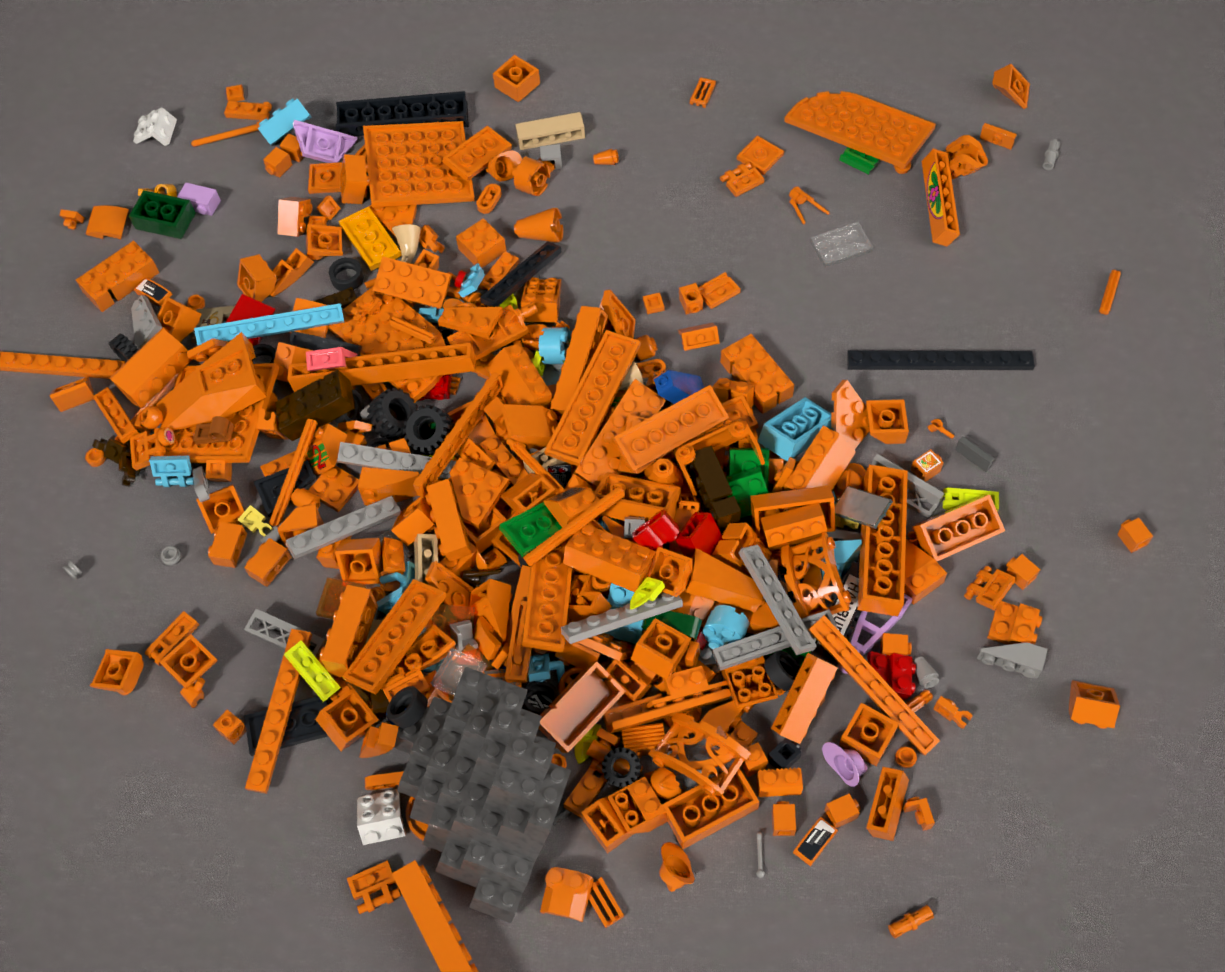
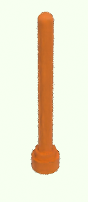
M260 119L254 125L193 140L191 145L196 147L258 131L259 123L264 119Z

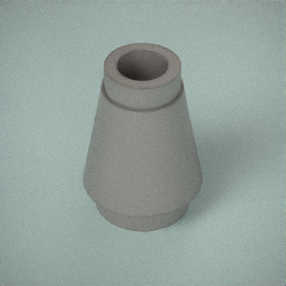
M918 657L913 661L916 665L915 671L920 685L928 689L939 683V674L924 657Z

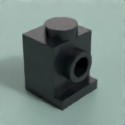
M785 738L768 754V762L775 769H789L801 757V748L795 741ZM787 754L789 759L786 760L782 755Z

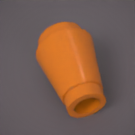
M611 148L593 155L595 165H615V163H619L617 149L613 150Z

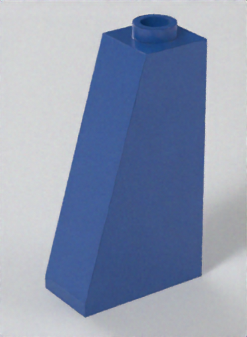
M668 370L654 379L658 395L673 404L704 388L700 376Z

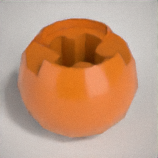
M156 406L145 407L139 414L141 425L147 429L157 428L163 422L162 411Z

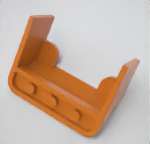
M734 420L675 449V459L693 496H696L697 493L684 465L691 463L695 459L696 450L712 446L715 452L747 437L761 465L765 464L760 446L746 422Z

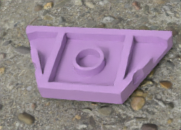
M297 120L293 122L303 157L325 163H338L357 141V137Z

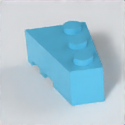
M292 98L286 103L287 107L283 110L277 109L272 113L273 117L268 120L266 118L259 123L260 127L258 130L271 146L294 129V120L304 122L312 118L298 98L296 100Z

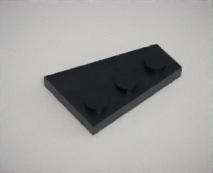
M308 460L303 462L293 492L297 488H305L315 480ZM289 468L254 481L268 517L273 514Z

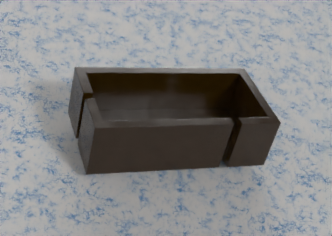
M338 369L324 376V380L320 378L275 402L276 412L279 416L277 417L278 429L291 441L301 437L307 419L317 421V429L355 409L351 382Z
M712 446L695 451V459L687 464L689 469L687 472L695 486L696 497L701 499L702 511L711 513L723 535L729 523H740L741 510L734 496L726 498V496L732 495L733 492Z

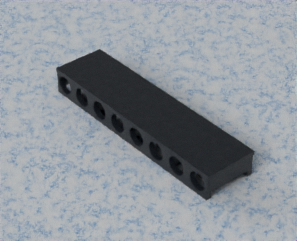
M465 91L336 102L337 132L354 137L364 136L363 126L463 121V126L469 127L468 101L466 100Z

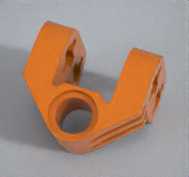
M963 135L946 146L945 152L948 153V159L951 160L949 161L951 179H955L960 175L972 174L988 164V159L981 143L970 135Z

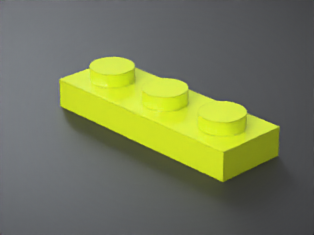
M302 640L284 654L323 702L341 688Z

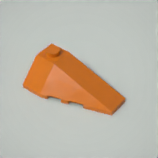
M432 625L414 641L381 687V690L418 670L422 671L440 662L455 649V641L436 625Z

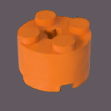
M525 156L512 171L515 189L533 196H540L547 188L546 180L547 178L550 179V167L543 162Z

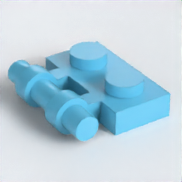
M151 456L149 462L153 477H161L156 478V486L171 487V485H180V487H187L188 485H194L193 477H187L192 474L189 456Z

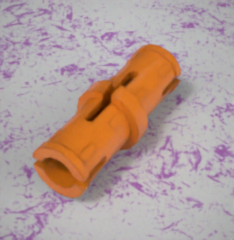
M925 905L915 912L904 914L903 918L889 924L888 929L893 938L896 939L910 930L915 931L918 929V926L933 919V912L928 905Z

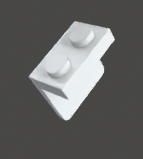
M162 107L151 111L146 116H141L138 120L137 130L134 132L133 142L137 144L153 136L164 146L168 145L177 119Z
M397 789L365 795L357 799V827L363 845L406 836L401 817L400 793Z

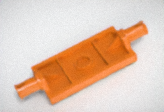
M533 302L521 309H513L511 305L503 308V313L488 338L458 331L447 337L450 345L471 343L476 360L528 334L529 330L524 323V319L538 313V310Z

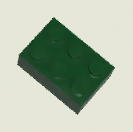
M143 190L129 218L137 230L182 239L196 213L190 200Z

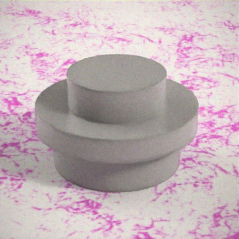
M168 546L161 552V560L166 565H174L181 558V553L176 547Z

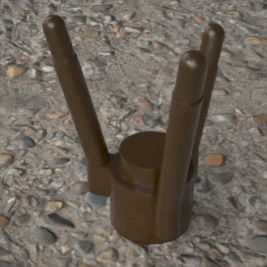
M496 569L494 571L480 572L465 570L463 572V581L475 589L477 585L481 584V576L500 574L502 570Z

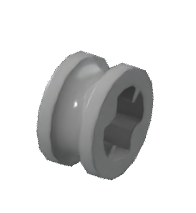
M71 561L68 562V566L62 567L74 580L77 579L76 576L78 574H82Z

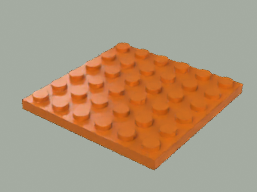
M463 121L363 126L372 207L474 201L472 179L466 181L442 162L445 155L466 141Z
M253 364L256 376L264 384L267 397L226 417L234 425L230 441L197 445L193 441L196 426L175 430V443L170 446H164L166 449L164 456H189L190 463H206V460H221L226 463H249L260 431L257 429L260 409H267L280 368L278 364ZM185 366L179 373L175 387L199 366Z

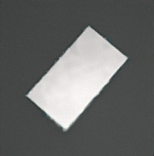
M847 486L841 497L837 499L835 515L876 529L882 518L886 516V512L893 501Z

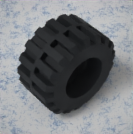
M387 389L369 403L367 419L371 421L369 424H372L375 428V433L379 432L381 437L386 436L389 439H398L405 435L403 433V429L406 428L404 422L408 421L409 418L407 416L409 414H413L412 410L418 409L417 404H414L415 400L409 397V393H403L402 389ZM389 408L395 412L398 420L390 414Z
M422 405L419 406V410L414 409L412 410L413 414L407 416L409 419L404 422L406 426L403 429V433L406 434L404 438L408 445L416 451L433 456L455 424L452 423L454 421L452 417L443 410L431 405H426V407ZM431 422H435V433L431 438L425 440L424 430L426 426Z

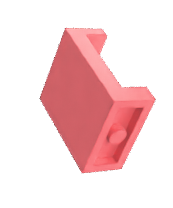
M343 347L306 352L307 370L316 371L346 367L345 358L355 357L357 354Z

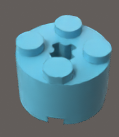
M567 327L543 328L544 334L539 337V354L545 360L542 362L544 364H563L567 355V348L571 342L572 331Z
M718 605L714 607L702 631L705 639L709 642V647L715 649L744 639L749 627V620L742 612L738 614L735 612L736 608L732 606Z

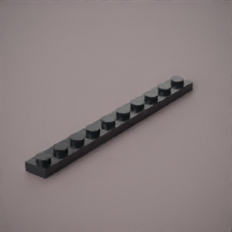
M847 351L848 370H1034L1035 367L1033 351Z

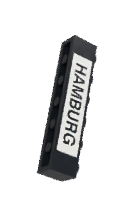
M854 561L843 582V587L845 591L849 592L852 600L849 605V611H842L832 615L838 627L837 629L844 637L847 636L849 638L855 627L851 625L852 621L857 622L862 612L857 610L860 564ZM838 596L832 606L840 603ZM816 639L815 644L817 646L810 654L837 667L838 662Z

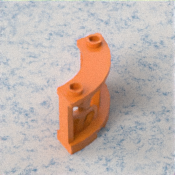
M826 531L822 532L820 537L791 548L789 545L781 547L782 565L787 569V574L784 575L788 592L793 591V598L796 599L793 605L801 619L829 609L832 615L842 611H849V605L852 601L849 592L845 591L838 573L834 555L835 542L832 537L828 536ZM823 548V551L818 554L819 549ZM810 563L818 566L825 572L818 591L808 584L800 583V579L808 572ZM798 566L803 567V569L800 572H798ZM805 590H810L814 597H812L811 594H809L808 597H805ZM835 593L840 603L827 607L823 601L824 597L834 602L831 599V595ZM819 604L824 608L820 611L812 613V611L815 610Z
M676 713L671 719L674 723L657 748L650 750L648 754L653 758L652 761L657 766L671 768L684 774L703 787L702 790L708 795L722 796L744 760H747L751 753L728 736L725 739L723 735L717 734L718 729L704 721L697 723L694 721L693 716ZM690 734H695L694 738H690L689 736ZM706 739V750L711 759L688 761L684 745H693ZM713 746L720 747L719 750H715L718 756H715L711 751ZM734 758V762L727 770L724 764L728 763ZM715 767H719L725 773L718 785L708 778L710 774H714L718 779Z

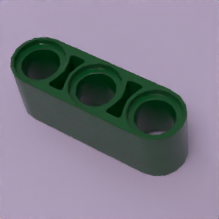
M667 611L644 619L641 628L647 630L656 618L690 637L691 641H696L702 620L692 615Z

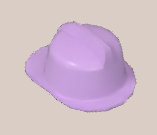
M826 742L823 745L822 752L827 763L850 787L858 785L859 776L868 769L861 755L855 750H843L832 742Z

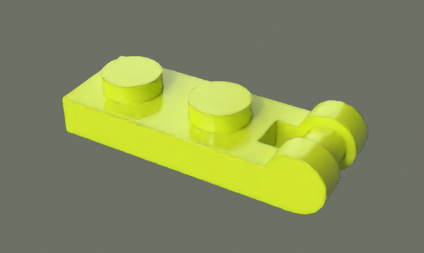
M961 488L943 489V497H945L943 509L950 510L979 496L989 494L997 512L999 510V492Z

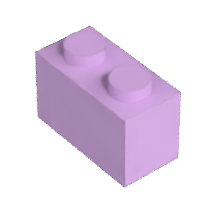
M185 183L177 196L178 198L190 200L195 212L210 216L214 214L221 201L216 189Z

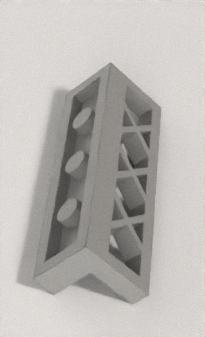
M879 454L874 457L872 465L904 470ZM908 472L907 492L913 493L915 499H907V506L930 518L941 503L944 492ZM920 502H928L933 506L927 511L921 507Z
M255 609L244 628L246 632L284 649L287 645L286 638H289L291 629L306 631L258 609ZM256 620L264 624L265 627L257 631L252 629ZM276 629L281 632L282 636L271 638L269 631ZM312 634L310 645L316 647L312 654L317 658L327 641Z

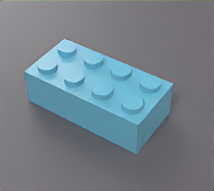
M804 397L764 423L758 442L786 461L789 457L795 458L809 448L823 425L831 429V413Z

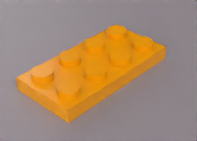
M369 206L339 221L340 227H342L371 271L379 268L382 256L391 259L402 256L401 251Z

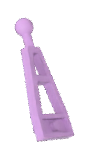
M904 594V605L898 617L892 616L881 628L866 621L867 611H862L851 640L852 646L864 656L882 638L883 633H887L903 617L913 598ZM861 629L873 635L864 645L857 642ZM838 664L839 670H840L842 673H844V674H848V673L841 667V665Z

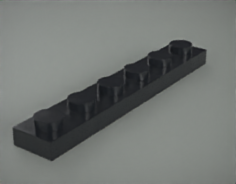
M547 241L480 297L481 303L489 307H498L562 253L561 247Z

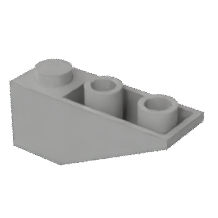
M1031 643L981 648L977 659L982 660L987 665L994 664L1000 666L1006 671L1022 673L1028 678H1038L1043 670L1048 649Z

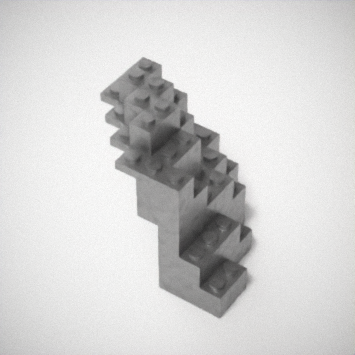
M465 667L452 703L434 697L430 707L426 708L423 716L414 725L405 729L399 728L394 748L409 753L410 756L397 791L415 798L410 818L428 824L422 845L442 852L435 872L476 887L469 908L511 923L522 894L528 884L534 863L551 831L571 770L551 763L556 743L536 735L542 716L521 708L528 691L527 689Z

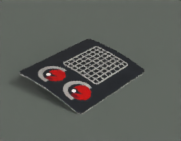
M571 465L548 466V472L552 473V475L554 474L556 478L558 477L560 482H563L564 486H566L572 477Z

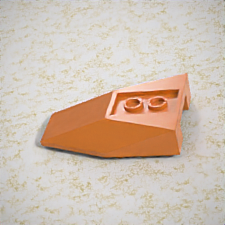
M242 332L195 369L156 404L163 414L161 428L170 427L175 431L194 427L198 424L211 423L213 417L221 416L226 418L267 397L264 384L256 376L252 359L256 358L253 345Z

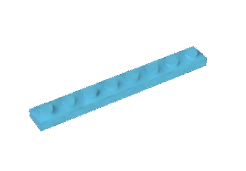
M334 304L194 328L197 345L199 346L212 338L230 342L241 332L247 339L344 323L341 304Z

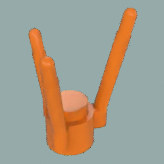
M794 187L790 191L789 197L791 200L789 203L794 207L802 224L806 222L797 204H803L806 200L825 214H830L829 211L815 202L814 198L805 193L800 187Z

